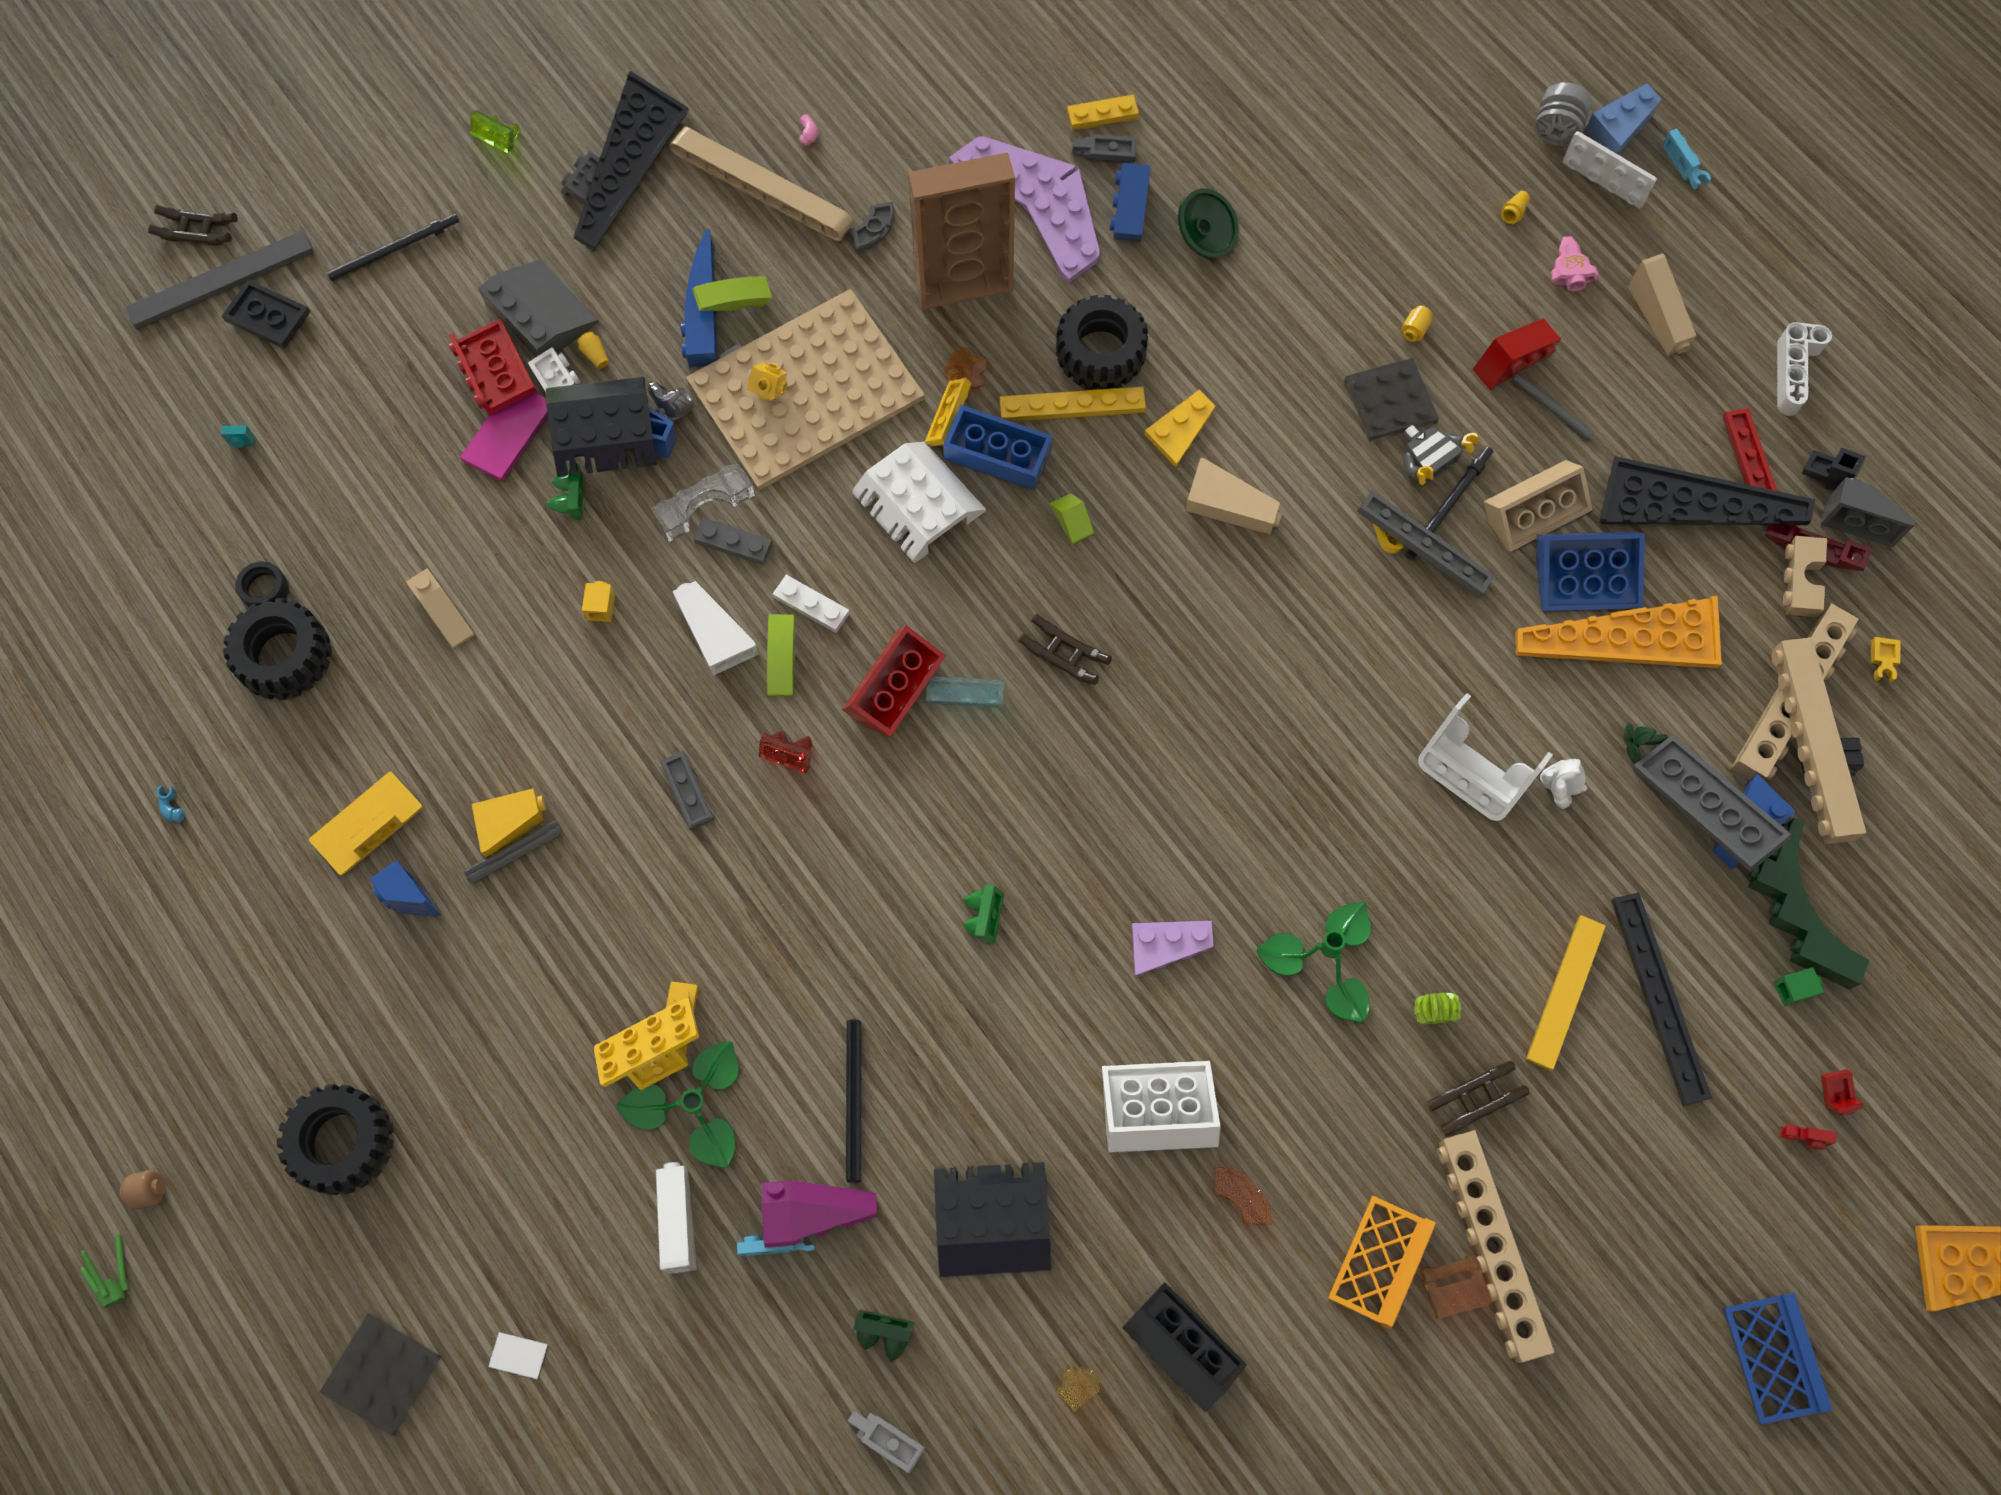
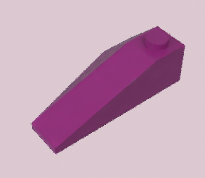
M792 1180L762 1183V1219L765 1248L796 1245L801 1243L804 1237L816 1233L818 1237L827 1234V1229L839 1225L849 1227L877 1217V1196L874 1192Z

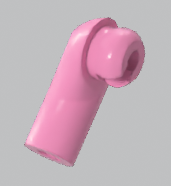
M805 114L799 120L804 127L803 135L799 137V140L804 146H809L811 142L813 143L816 140L819 130L810 116Z

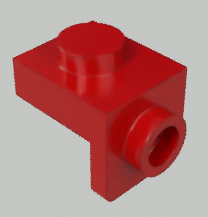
M1845 1069L1821 1075L1826 1107L1839 1115H1850L1855 1110L1864 1108L1863 1102L1855 1097L1851 1071Z

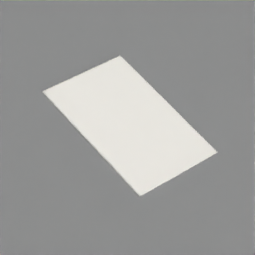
M499 1332L488 1367L537 1379L548 1344Z

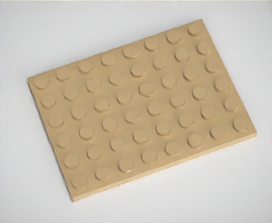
M851 289L686 377L687 383L758 491L925 400V394ZM761 362L776 364L780 366L781 370L788 372L786 377L788 386L785 393L771 401L763 400L758 397V394L746 390L752 367Z

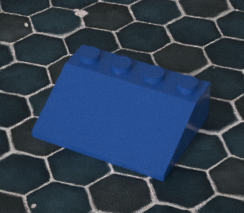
M1645 533L1536 534V563L1542 611L1643 608Z

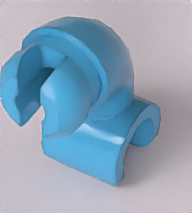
M159 786L156 794L160 798L159 809L163 818L172 823L182 822L185 817L184 811L170 805V802L176 799L177 791L170 787L169 793L164 796L165 788Z

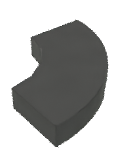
M893 202L871 205L868 219L861 226L852 229L856 253L873 248L887 236L894 221Z

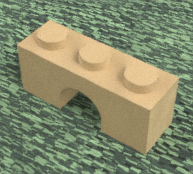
M1795 536L1792 542L1787 544L1785 559H1789V568L1785 569L1784 582L1788 583V588L1783 595V606H1787L1786 615L1818 618L1824 610L1825 586L1811 584L1806 579L1804 571L1820 570L1826 563L1827 538Z

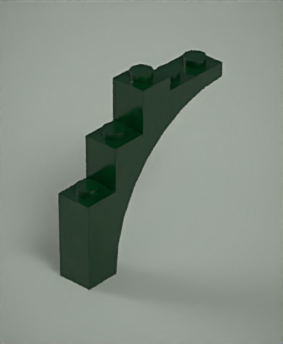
M1794 817L1787 824L1783 823L1781 825L1791 833V840L1751 872L1749 871L1748 877L1751 880L1748 887L1775 900L1769 909V914L1772 916L1768 924L1796 937L1790 946L1792 955L1789 961L1805 969L1813 967L1816 974L1850 990L1861 984L1870 960L1849 949L1836 938L1819 919L1809 902L1801 881L1798 862L1799 839L1804 822Z

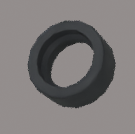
M259 561L249 564L241 570L235 582L237 594L248 607L254 603L258 606L262 604V600L270 599L272 602H275L277 598L286 599L289 591L288 580L280 569L270 562ZM263 575H272L276 579V584L270 594L262 598H253L249 595V587L256 578Z

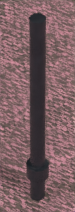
M456 213L439 221L438 219L429 222L430 225L326 273L331 281L432 234H435V236L444 232L443 229L460 221Z
M1486 446L1479 456L1470 462L1467 466L1468 471L1425 528L1434 533L1475 476H1479L1484 470V464L1493 453L1492 448ZM1409 549L1405 556L1409 560H1414L1417 554Z

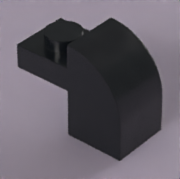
M1842 447L1836 458L1814 450L1802 474L1825 482V489L1835 490L1846 477L1856 479L1866 456Z

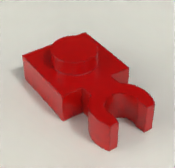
M1786 1124V1127L1781 1126L1780 1138L1798 1140V1142L1808 1144V1148L1815 1150H1825V1147L1835 1144L1837 1132L1812 1127L1802 1128L1792 1124Z

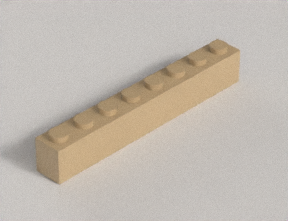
M1812 637L1781 641L1772 650V662L1777 667L1779 674L1778 684L1783 689L1785 696V710L1791 718V732L1797 740L1798 758L1803 762L1805 783L1810 788L1812 795L1811 805L1813 810L1816 811L1819 821V834L1823 836L1825 844L1856 841L1866 834V829Z

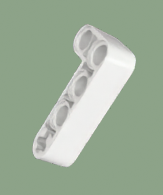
M1798 322L1791 323L1778 339L1777 406L1783 415H1795L1808 399V356L1819 355L1832 339V333L1826 326Z

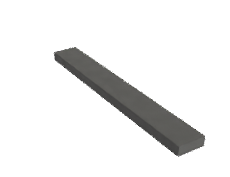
M300 231L126 306V310L135 328L139 329L241 285L247 280H252L314 253L304 231Z

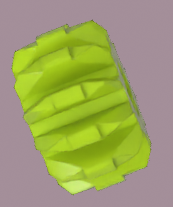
M1434 993L1419 996L1415 1000L1414 1007L1417 1022L1425 1025L1456 1022L1461 1018L1462 1009L1459 996L1452 993Z

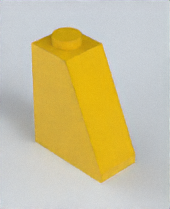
M534 788L472 804L480 850L484 857L487 858L514 843L544 820L542 811H546L545 801L542 795L538 796Z

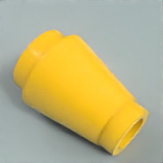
M1519 191L1502 206V219L1509 224L1521 221L1530 200V195L1525 191Z
M588 332L578 339V349L597 369H602L609 364L610 361L598 335Z

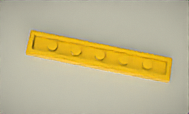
M1582 915L1578 917L1528 1051L1526 1061L1549 1071L1554 1069L1606 925Z

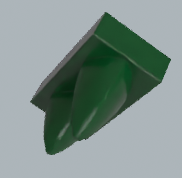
M860 1309L855 1319L853 1330H856L858 1341L864 1350L871 1348L879 1340L880 1336L884 1337L883 1343L886 1355L890 1362H893L903 1353L909 1343L915 1322Z

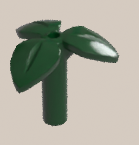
M1628 722L1624 729L1623 739L1630 742L1626 748L1627 754L1631 761L1636 764L1641 760L1639 746L1660 745L1668 739V736L1666 734H1656L1655 729L1644 726L1637 727L1634 731L1633 725Z

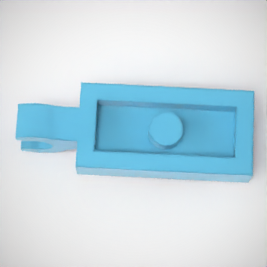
M1678 129L1669 131L1662 147L1685 181L1690 180V184L1695 190L1701 184L1699 180L1708 185L1711 176L1708 172L1699 169V159L1688 146L1685 137L1680 134Z
M761 1236L744 1237V1242H737V1254L741 1257L796 1252L798 1250L811 1252L815 1250V1245L804 1244V1238H802L801 1243L796 1245L770 1248L764 1247V1240H761Z

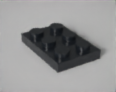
M247 280L221 317L225 322L285 349L310 314V310L305 305Z

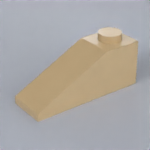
M428 568L406 581L453 649L475 636Z

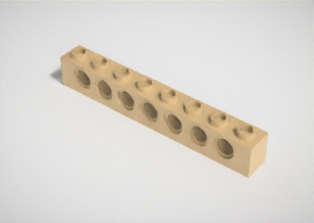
M1832 603L1821 613L1807 637H1812L1816 654L1819 653L1823 657L1822 659L1817 655L1824 681H1827L1834 672L1835 668L1832 667L1834 661L1838 662L1845 653L1846 649L1843 647L1845 642H1850L1857 632L1854 626L1858 618ZM1780 687L1777 688L1730 770L1747 780H1751L1758 774L1763 780L1769 781L1777 770V767L1774 766L1777 759L1782 760L1789 749L1786 746L1788 740L1795 738L1791 732L1792 722L1790 715L1787 718L1782 713V711L1786 712L1785 696L1783 689ZM1770 731L1776 733L1778 738L1772 736ZM1759 751L1763 752L1766 755V758H1763L1759 754Z
M1473 1130L1443 1139L1439 1142L1440 1147L1437 1148L1438 1156L1441 1163H1446L1448 1168L1447 1181L1450 1189L1456 1191L1459 1200L1456 1202L1457 1210L1460 1217L1466 1220L1468 1229H1466L1467 1239L1471 1246H1475L1477 1251L1476 1264L1479 1272L1485 1274L1488 1283L1485 1285L1486 1293L1489 1300L1495 1303L1498 1312L1495 1313L1496 1322L1500 1330H1504L1508 1341L1505 1342V1347L1511 1359L1514 1358L1515 1363H1521L1555 1353L1476 1131ZM1459 1157L1468 1160L1470 1165L1468 1171H1463L1459 1168L1457 1163ZM1469 1184H1473L1478 1188V1198H1472L1468 1194L1467 1186ZM1478 1211L1487 1214L1489 1218L1487 1226H1483L1478 1222ZM1488 1239H1493L1497 1242L1499 1248L1496 1254L1491 1253L1487 1249L1486 1243ZM1499 1266L1504 1267L1508 1272L1506 1282L1501 1281L1497 1277L1496 1270ZM1509 1294L1514 1295L1518 1300L1516 1310L1509 1308L1506 1303V1298ZM1519 1322L1524 1323L1528 1328L1526 1338H1521L1517 1334L1516 1327Z

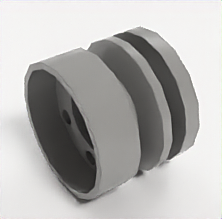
M1573 83L1551 85L1545 91L1534 124L1537 136L1551 145L1569 146L1577 131L1583 134L1586 119L1592 105L1591 95L1586 89Z

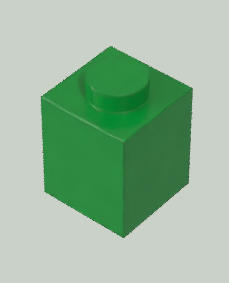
M1813 967L1784 975L1774 981L1784 1007L1813 999L1824 993L1822 979L1816 974Z

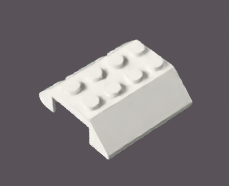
M925 441L905 443L868 469L852 490V494L861 501L864 507L871 505L879 497L870 514L876 518V521L891 535L894 541L901 540L908 531L910 532L901 549L904 553L907 552L906 555L913 563L918 562L929 554L928 545L961 520L968 525L986 512L985 507Z

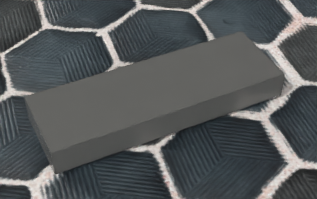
M684 751L661 760L660 763L690 831L713 821L714 818Z

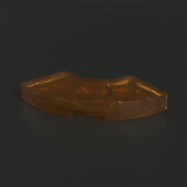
M1215 1166V1196L1227 1198L1234 1203L1241 1212L1243 1224H1272L1271 1210L1262 1191L1244 1174L1230 1168Z

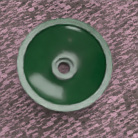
M1205 188L1189 193L1182 200L1178 211V225L1184 241L1191 250L1209 259L1221 258L1228 254L1235 247L1239 236L1237 215L1229 201L1220 193Z

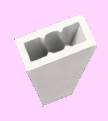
M696 581L684 583L677 590L673 591L676 602L713 676L759 655L756 644L750 636Z
M680 1162L663 1164V1169H656L660 1270L668 1274L697 1270L688 1169L685 1166H680Z

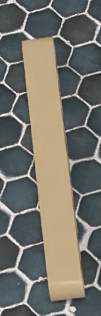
M684 127L670 144L673 153L683 160L832 240L841 241L854 223L853 218L846 211L688 127Z

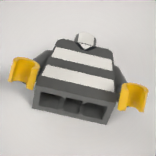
M1414 425L1410 426L1403 433V437L1409 442L1403 453L1405 473L1419 480V484L1424 487L1456 464L1464 448L1468 453L1473 452V445L1480 444L1477 434L1469 433L1465 436H1458L1439 431L1435 427H1431L1421 434Z

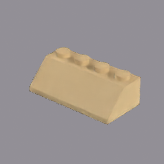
M1567 460L1483 501L1489 524L1509 552L1535 540L1536 534H1547L1593 510L1584 467Z

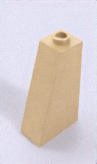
M1662 253L1643 260L1628 285V289L1667 356L1674 353L1682 354L1691 348V344L1697 335L1666 257Z
M1200 458L1185 511L1271 535L1273 526L1278 527L1282 513L1277 512L1280 502L1210 461Z

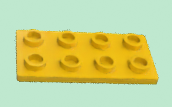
M388 772L310 837L309 841L340 876H344L421 811L423 806L392 772Z
M686 997L595 1045L594 1052L600 1084L603 1087H607L628 1076L640 1090H643L688 1066L687 1057L679 1048L699 1037L691 1000Z

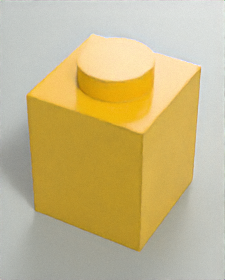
M603 581L586 583L582 612L586 620L612 622L615 592L611 584Z

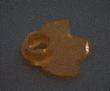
M959 348L952 353L951 361L946 364L944 371L948 381L966 378L972 383V388H977L985 385L981 374L987 370L989 362L982 356H971L968 348Z

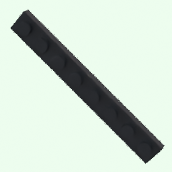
M1640 893L1614 898L1611 902L1682 1105L1686 1106L1712 1099L1710 1090Z

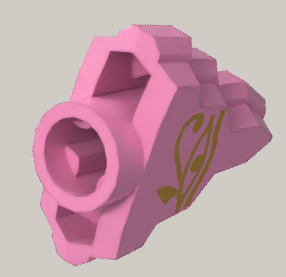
M1572 236L1563 237L1559 247V257L1555 260V268L1551 271V281L1556 286H1567L1568 291H1579L1585 288L1588 283L1599 279V274L1596 266L1591 265L1589 258L1581 254L1580 246Z

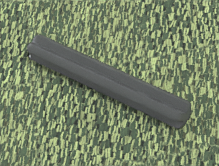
M552 821L465 869V876L470 883H474L559 836L562 833V829L556 821Z

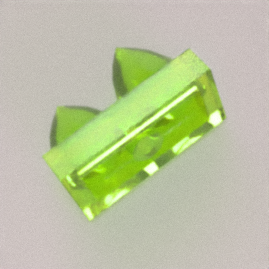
M477 110L470 113V134L506 153L513 150V139L519 132V124L504 125L498 121L497 116L485 115Z

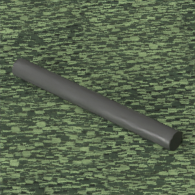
M1520 374L1515 376L1513 379L1514 383L1587 441L1593 436L1594 432Z

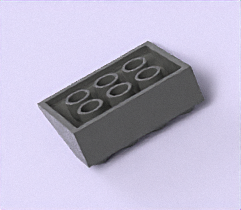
M540 259L497 273L478 287L485 304L502 319L503 323L536 357L551 347L556 353L560 352L599 322Z

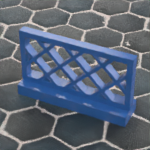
M1795 1293L1723 1308L1759 1424L1832 1411ZM1776 1303L1779 1317L1775 1324L1759 1316L1765 1305ZM1759 1307L1756 1313L1749 1310V1308ZM1743 1310L1753 1316L1746 1330L1735 1324L1732 1312ZM1757 1319L1772 1328L1765 1342L1750 1333ZM1781 1322H1782V1325H1783L1784 1330H1782L1781 1328L1778 1327ZM1738 1331L1744 1334L1741 1340ZM1776 1331L1787 1337L1789 1344L1784 1353L1769 1345ZM1747 1337L1763 1345L1755 1359L1744 1353L1743 1344ZM1766 1348L1781 1356L1774 1371L1759 1362ZM1790 1351L1792 1353L1793 1359L1788 1357ZM1747 1360L1753 1363L1751 1368H1749ZM1785 1360L1794 1364L1797 1368L1798 1374L1793 1383L1778 1374ZM1756 1366L1772 1374L1764 1389L1753 1381L1752 1374ZM1775 1378L1791 1386L1784 1400L1768 1392ZM1799 1381H1801L1803 1389L1797 1386ZM1756 1389L1762 1392L1760 1397H1758ZM1795 1389L1806 1396L1809 1408L1797 1410L1788 1404ZM1767 1395L1781 1405L1775 1415L1765 1417L1761 1404ZM1785 1407L1792 1410L1790 1412L1782 1413Z

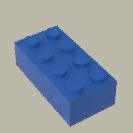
M961 405L943 445L944 460L1035 490L1052 451L1053 436Z

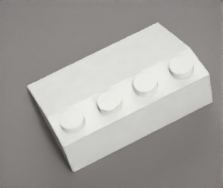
M1210 1061L1102 1066L1108 1152L1219 1147L1220 1121Z

